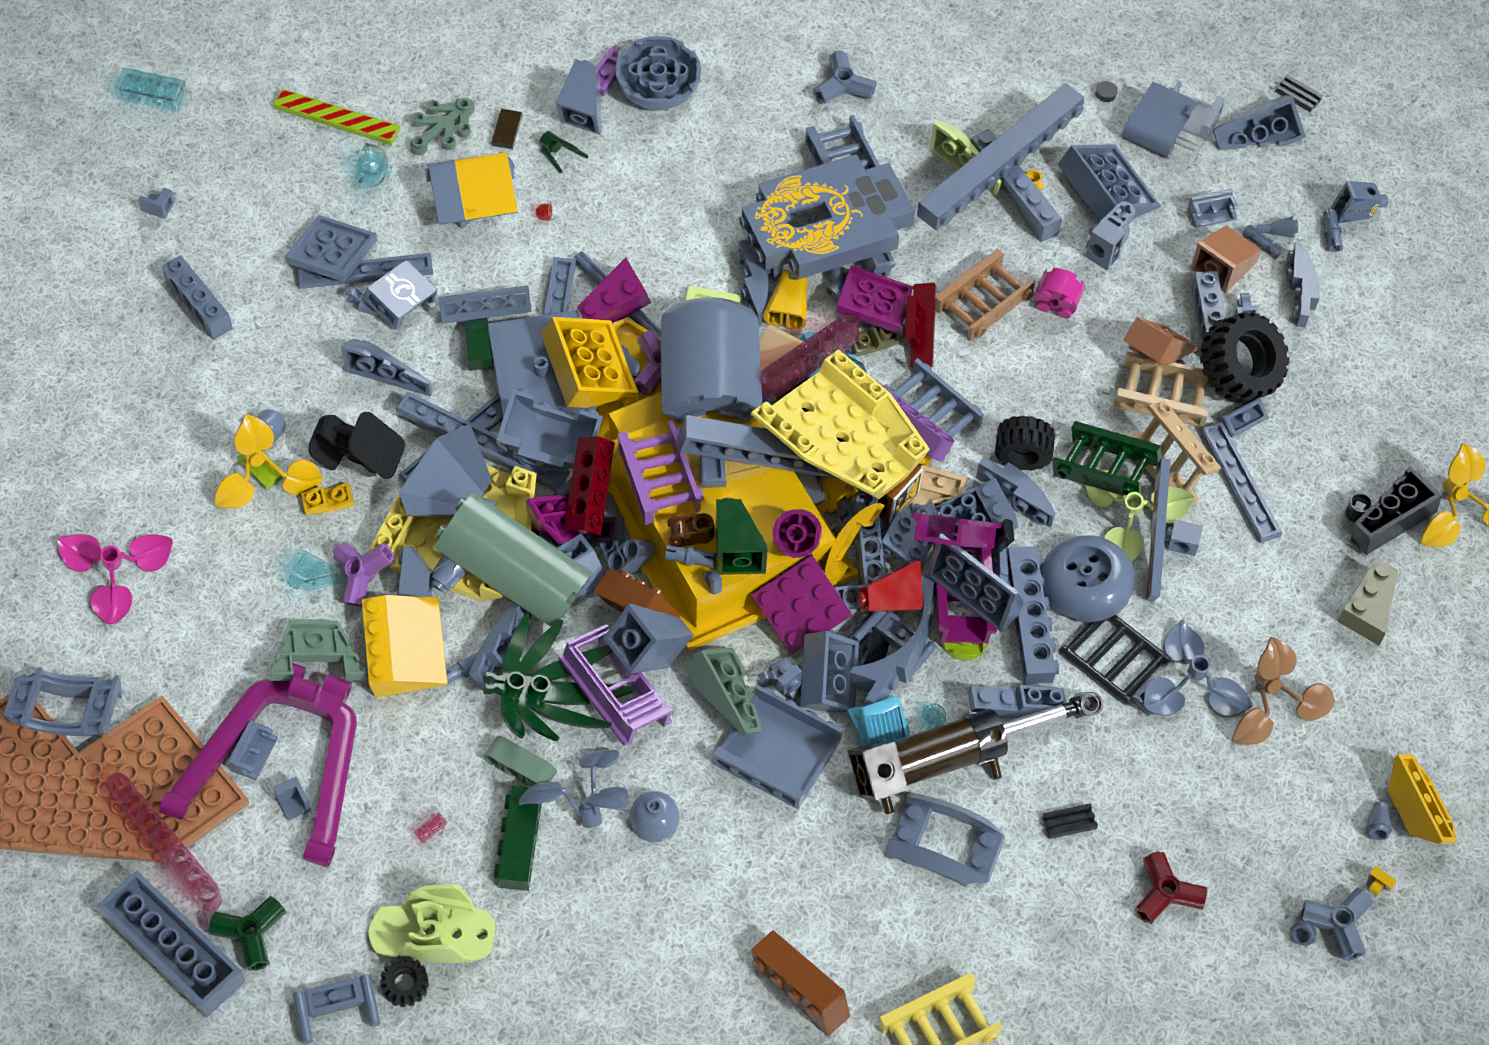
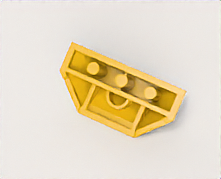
M1398 754L1395 756L1388 792L1394 807L1398 810L1406 830H1408L1410 835L1437 844H1455L1458 842L1454 822L1426 771L1417 763V759L1412 754Z

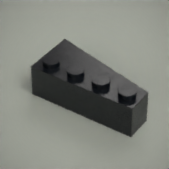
M1409 466L1405 473L1396 479L1393 486L1380 496L1375 505H1372L1355 522L1351 541L1365 555H1368L1437 513L1442 495L1416 470Z

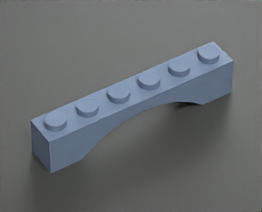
M987 129L972 136L970 141L980 153L997 138L990 129ZM1019 165L1013 167L1006 177L1000 178L1017 202L1028 227L1040 242L1059 234L1062 222L1061 216Z

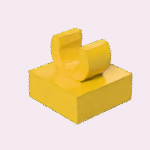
M1375 866L1369 875L1375 881L1368 891L1375 896L1380 893L1383 887L1391 891L1397 880Z

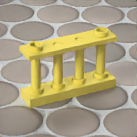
M971 972L881 1016L878 1023L882 1033L885 1034L889 1031L894 1033L900 1045H913L904 1030V1024L911 1020L918 1023L930 1045H942L926 1017L928 1015L927 1012L933 1009L941 1012L956 1038L957 1043L953 1045H979L983 1042L985 1045L990 1044L999 1038L998 1035L1002 1028L1000 1021L989 1026L971 995L976 983ZM956 998L963 1000L980 1029L979 1032L969 1037L965 1035L949 1007L950 1001Z

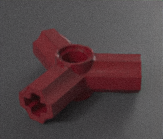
M1153 852L1143 858L1154 888L1134 910L1141 920L1152 924L1172 903L1200 910L1204 909L1208 891L1207 887L1179 881L1174 876L1164 852ZM1162 887L1170 888L1173 893H1166Z

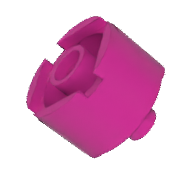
M1053 268L1052 271L1047 272L1048 269H1046L1034 294V299L1037 303L1036 308L1044 312L1052 310L1058 312L1057 314L1061 318L1069 319L1077 310L1085 284L1082 280L1081 283L1076 280L1077 275L1068 270Z

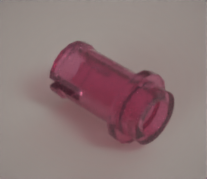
M439 812L431 814L432 818L414 830L423 843L440 829L444 830V826L448 824Z

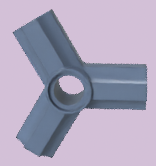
M842 50L835 51L829 55L833 76L813 89L816 100L821 104H826L838 95L848 93L872 99L877 81L855 75L850 68L847 53H844Z
M1357 887L1337 907L1305 900L1300 919L1301 921H1308L1310 925L1327 929L1333 933L1343 959L1350 961L1366 953L1355 922L1371 907L1374 901L1366 890ZM1336 918L1343 919L1346 924L1339 923Z

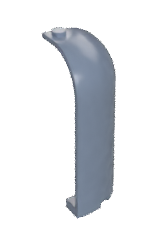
M700 297L678 303L663 313L661 318L662 413L677 423H682L686 415L702 416L706 415V411H719V415L731 416L744 423L754 418L751 412L762 405L758 319L751 309L725 298Z

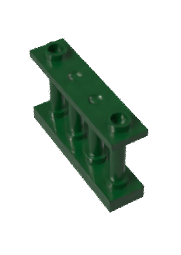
M1075 421L1071 427L1072 439L1075 443L1065 460L1054 457L1052 463L1054 475L1061 479L1072 480L1122 496L1128 495L1131 492L1141 494V483L1138 481L1147 465L1156 466L1162 458L1161 445ZM1083 446L1095 448L1086 466L1074 463ZM1104 452L1117 455L1108 472L1095 469ZM1126 458L1139 461L1129 479L1117 476Z

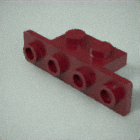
M934 282L914 284L913 295L907 296V304H904L903 307L906 318V325H903V337L911 345L910 366L912 368L917 358L921 362L928 364L931 368L934 366L936 284Z

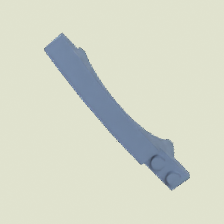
M932 552L921 569L924 609L921 622L914 635L893 654L870 664L855 666L850 671L852 687L869 692L865 699L866 706L888 699L892 690H896L899 681L907 683L923 651L933 619L936 599V582L926 575L932 559Z

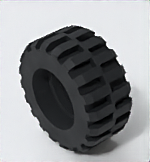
M1243 312L1222 319L1218 323L1213 324L1209 328V332H1206L1203 337L1205 343H1202L1200 352H1202L1200 364H1203V375L1207 376L1209 380L1207 383L1211 388L1214 387L1216 389L1215 392L1218 395L1224 396L1226 400L1231 402H1249L1274 393L1283 384V378L1286 377L1288 372L1286 366L1289 365V357H1287L1289 349L1288 345H1285L1283 341L1285 339L1283 334L1278 332V327L1274 323H1269L1270 319L1260 316L1258 313ZM1238 340L1245 344L1251 354L1253 366L1250 375L1243 370L1238 361L1236 352Z

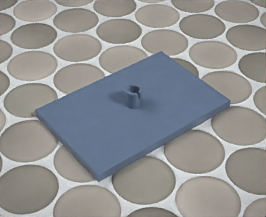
M578 310L488 324L503 417L512 389H526L531 392V395H535L534 403H547L553 409L560 411L562 409L570 410L576 416H579L580 410L591 409L596 411L595 406L588 408L566 406L541 336L542 331L552 317L579 318Z

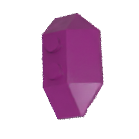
M569 494L528 498L526 500L527 514L532 520L533 526L540 534L558 544L566 543L579 535L564 530Z

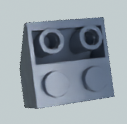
M582 534L557 547V549L593 572L573 602L594 591L605 575L594 549Z

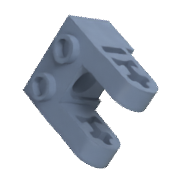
M1118 203L1099 224L1095 223L1089 231L1090 239L1085 247L1087 249L1086 258L1107 271L1120 257L1121 247L1128 240L1130 233L1128 225L1132 222L1135 214V207L1131 203ZM1125 211L1128 212L1125 213L1121 219L1119 218L1121 213H1124Z

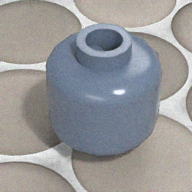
M266 409L257 416V418L271 428L274 434V442L285 431L286 423L279 412Z

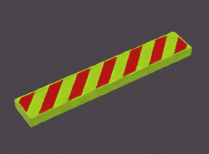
M286 89L280 91L273 103V107L276 110L392 146L400 132V125Z

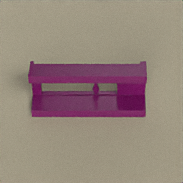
M912 512V517L916 518L914 540L994 549L996 528H1001L1002 526L1000 523L959 519L957 539H954L955 517ZM942 533L943 535H945V536H946L947 538H949L950 540H948V539H941V538H938V537H939V535Z
M959 546L968 554L976 555V560L993 572L991 549ZM936 583L940 643H986L988 645L991 634H996L997 628L982 617L948 616L947 602L960 600L951 595L947 596V590Z

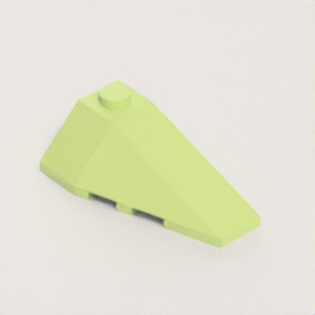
M936 121L934 123L930 150L959 170L979 153L959 128L954 127L949 122ZM999 179L991 189L987 190L998 196L1002 181Z

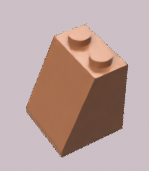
M1224 226L1198 242L1190 269L1195 272L1217 271L1221 291L1226 293L1258 262L1261 249L1243 238L1237 231Z

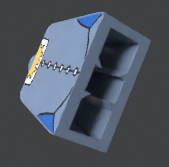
M1346 181L1331 207L1337 211L1338 223L1371 219L1378 208L1387 207L1388 197L1386 194H1380L1375 183Z

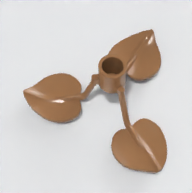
M1269 638L1267 647L1258 661V671L1255 674V682L1261 687L1258 692L1261 694L1265 712L1261 708L1256 707L1249 710L1241 718L1232 738L1235 744H1258L1264 742L1272 733L1274 724L1268 718L1270 710L1265 693L1275 694L1280 689L1300 702L1296 708V713L1307 721H1314L1324 717L1334 707L1335 699L1333 692L1325 684L1315 683L1310 685L1304 691L1302 698L1281 683V675H1288L1294 670L1297 657L1289 645L1277 638Z

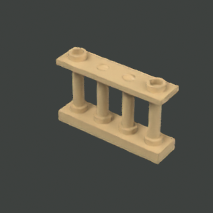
M1127 351L1123 367L1130 368L1126 388L1118 389L1114 407L1153 416L1147 407L1151 404L1165 401L1184 424L1204 427L1209 409L1202 408V402L1206 386L1210 387L1207 383L1209 381L1207 376H1204L1202 372L1204 368L1200 369L1175 362L1169 365L1159 363L1157 366L1146 360L1147 356ZM1139 371L1152 373L1148 395L1134 391ZM1161 376L1175 379L1170 400L1157 397ZM1183 381L1197 384L1193 405L1179 402Z
M1165 401L1151 404L1147 409L1154 418L1144 432L1130 435V437L1152 443L1151 437L1160 424L1168 433L1161 443L1162 458L1166 459L1164 455L1174 441L1182 449L1172 465L1170 464L1169 487L1181 488L1194 495L1195 500L1192 503L1194 505L1199 500V497L1192 489L1203 475L1220 471L1221 466L1176 415L1170 405ZM1189 458L1197 468L1187 482H1185L1178 472ZM1147 465L1146 470L1155 479L1156 466Z

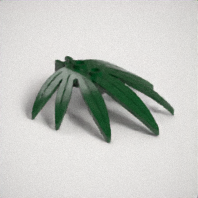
M526 613L515 630L507 648L502 675L497 676L494 673L486 672L484 676V682H490L492 685L486 684L483 694L496 693L501 695V712L507 727L513 734L523 739L525 736L523 720L536 733L550 740L558 741L560 737L529 709L531 708L551 720L566 725L594 729L610 728L612 725L610 722L551 705L591 704V702L575 682H550L570 676L559 660L534 672L530 671L542 660L553 645L563 625V620H559L531 646L522 661H519L526 645L530 615ZM607 645L581 653L592 666L607 656L612 649ZM621 686L611 692L615 698H620L632 693L635 688L633 686Z

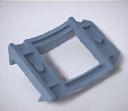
M37 667L35 673L29 676L22 674L15 678L3 715L6 719L20 726L44 733L66 736L111 734L109 725L117 698H122L119 675H114L113 679L101 680L100 677H71L43 671L42 667ZM39 691L68 698L89 699L82 723H60L33 718L32 714Z
M913 792L906 795L907 803L893 838H889L887 858L892 860L896 858L906 861L907 864L936 872L960 883L964 887L976 882L979 884L989 882L1004 844L1005 835L990 820L964 807ZM932 811L951 816L980 829L966 866L945 855L919 846Z

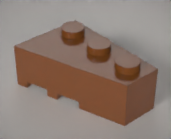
M609 568L593 591L606 604L621 613L628 604H634L669 615L681 616L662 597L664 593L655 586L648 588L645 582L639 578L633 580L623 570L617 572Z

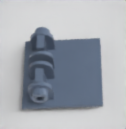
M899 509L882 539L883 556L888 557L896 553L908 563L921 561L922 566L933 542L914 540L916 521Z

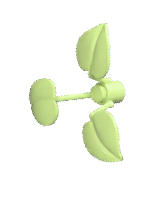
M1085 485L1089 499L1099 507L1107 508L1112 504L1113 500L1115 502L1125 501L1124 509L1129 514L1127 528H1112L1105 535V539L1117 544L1133 562L1141 554L1144 546L1142 534L1138 531H1131L1133 516L1140 514L1143 506L1153 510V505L1144 500L1143 496L1138 492H1131L1118 498L1121 495ZM1168 487L1166 524H1173L1175 519L1182 520L1194 502L1195 496L1181 488ZM1153 492L1152 495H1151V501H1152L1153 504H1154V492Z

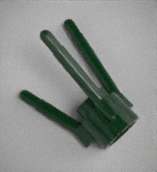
M546 131L540 138L539 143L543 147L541 152L549 158L559 173H562L563 170L551 152H558L562 146L586 159L589 158L578 147L559 138L551 131Z

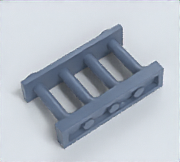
M854 114L850 115L849 127L822 135L817 133L814 126L806 128L805 142L817 166L832 162L834 158L858 151L861 152L864 158L860 160L863 168L868 167L870 169L880 166L864 135L861 122H857ZM850 135L853 136L856 142L855 144L830 151L824 147L826 142Z
M918 358L914 361V375L896 390L891 389L886 384L884 385L901 398V396L922 380L930 389L912 404H908L918 411L937 394L940 395L947 402L928 419L936 424L953 408L959 411L963 417L945 431L951 437H954L970 422L978 428L982 425L984 414L981 409L971 404L934 373L928 364L921 362Z

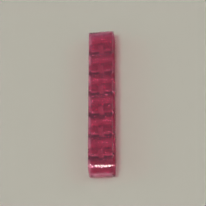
M853 314L842 315L761 371L762 395L768 398L781 396L821 368L824 360L837 350L844 352L858 342L860 318Z
M122 773L110 775L106 781V788L116 806L200 907L205 911L218 909L222 904V895L217 883L128 777ZM118 786H124L122 790L114 791ZM139 803L136 808H129L132 804ZM154 821L152 825L147 827L144 826L146 822ZM162 839H169L165 844H158ZM177 857H184V859L180 862H173L174 859ZM192 875H199L194 881L188 880ZM207 893H215L212 898L204 899Z

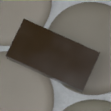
M501 108L492 138V146L507 149L514 148L522 120L521 111Z

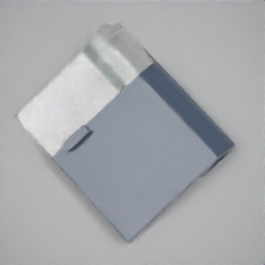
M1152 81L1127 121L1122 136L1192 169L1193 166L1197 167L1203 157L1200 154L1201 148L1222 113Z

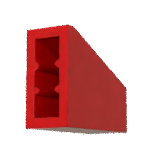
M921 561L907 563L859 588L857 603L861 613L917 611L923 609Z

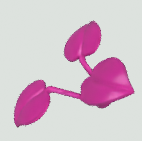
M91 535L61 536L58 539L61 558L71 570L85 572L90 569L92 562L97 564L101 560L103 566L109 570L111 587L101 586L97 588L91 596V607L100 619L110 625L122 620L132 605V595L129 588L125 586L116 587L114 570L121 566L122 559L124 558L130 562L137 561L138 567L143 571H156L162 568L168 561L173 545V539L167 536H141L131 543L129 550L133 557H130L124 552H120L117 547L111 545L101 550L99 541Z

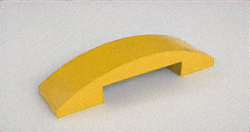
M882 503L871 504L858 512L848 521L837 536L835 544H833L825 568V574L834 587L837 586L848 568V565L841 561L861 526H873L885 506Z

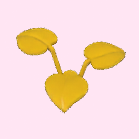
M245 414L234 436L235 448L246 459L244 462L245 477L243 478L241 474L235 472L227 475L217 487L214 503L219 508H238L248 504L254 496V486L248 482L250 466L258 467L264 462L269 464L282 477H285L282 487L287 493L292 495H301L305 491L316 488L321 483L323 475L313 462L306 459L294 461L288 466L287 473L283 472L263 452V450L269 449L274 442V434L271 428L259 418Z
M1461 443L1458 453L1449 466L1448 478L1443 483V490L1448 494L1446 499L1449 501L1452 514L1449 511H1442L1431 519L1420 540L1423 546H1448L1459 536L1461 528L1460 524L1455 521L1458 515L1453 500L1461 501L1469 497L1484 508H1487L1483 513L1482 520L1489 526V504L1468 492L1467 485H1469L1470 481L1481 479L1486 470L1485 459L1480 452L1470 445Z

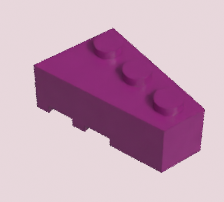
M625 257L577 308L583 319L609 320L614 323L649 305L651 301L628 259Z

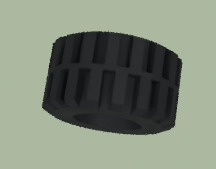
M1032 416L1006 418L1003 422H1000L997 429L995 456L1005 466L1009 462L1020 470L1032 471L1042 469L1052 462L1055 430L1048 422Z

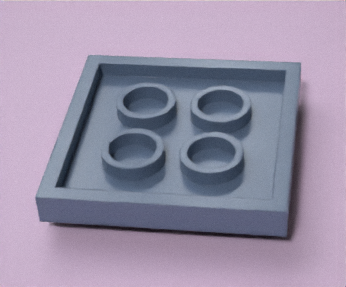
M318 215L285 255V261L288 264L345 282L376 243L377 233Z

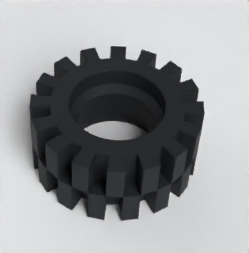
M404 956L399 957L400 961L396 962L393 959L390 966L388 964L385 965V972H381L380 983L383 994L388 1002L392 1001L393 1005L397 1006L400 1004L401 1007L406 1008V1004H410L411 1007L415 1005V1001H418V1003L422 1001V996L427 994L429 982L424 965L421 966L419 960L416 959L414 962L413 957L409 956L407 960H404ZM399 975H412L415 979L413 987L406 991L397 989L395 987V980Z

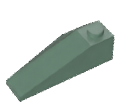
M733 647L702 650L684 666L688 678L694 687L743 736L762 732L756 707L749 700L748 695L751 694L750 687L744 683L743 677L746 675L744 667Z

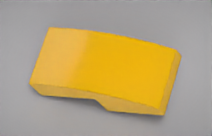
M348 482L329 489H325L322 485L301 493L307 515L321 514L356 506L352 488Z

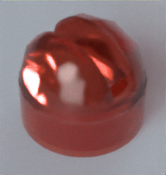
M543 203L536 208L535 214L539 220L551 221L553 214L551 203Z

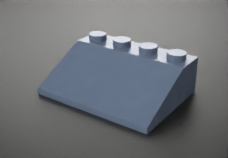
M1115 144L1071 145L1058 163L1063 174L1073 184L1074 189L1084 199L1087 207L1092 210L1099 223L1120 202H1129L1135 207L1134 218L1158 209L1161 206ZM1125 211L1124 213H1121L1119 218L1121 219L1122 216L1128 212Z
M941 533V534L939 535V537H938V538H941V539H948V540H950L949 538H947V537H946L945 535H943L942 533ZM936 543L926 575L1002 633L1020 613L1024 602L1019 592L959 546Z

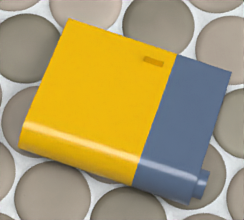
M507 152L430 163L428 168L424 169L426 182L431 181L439 225L518 213Z

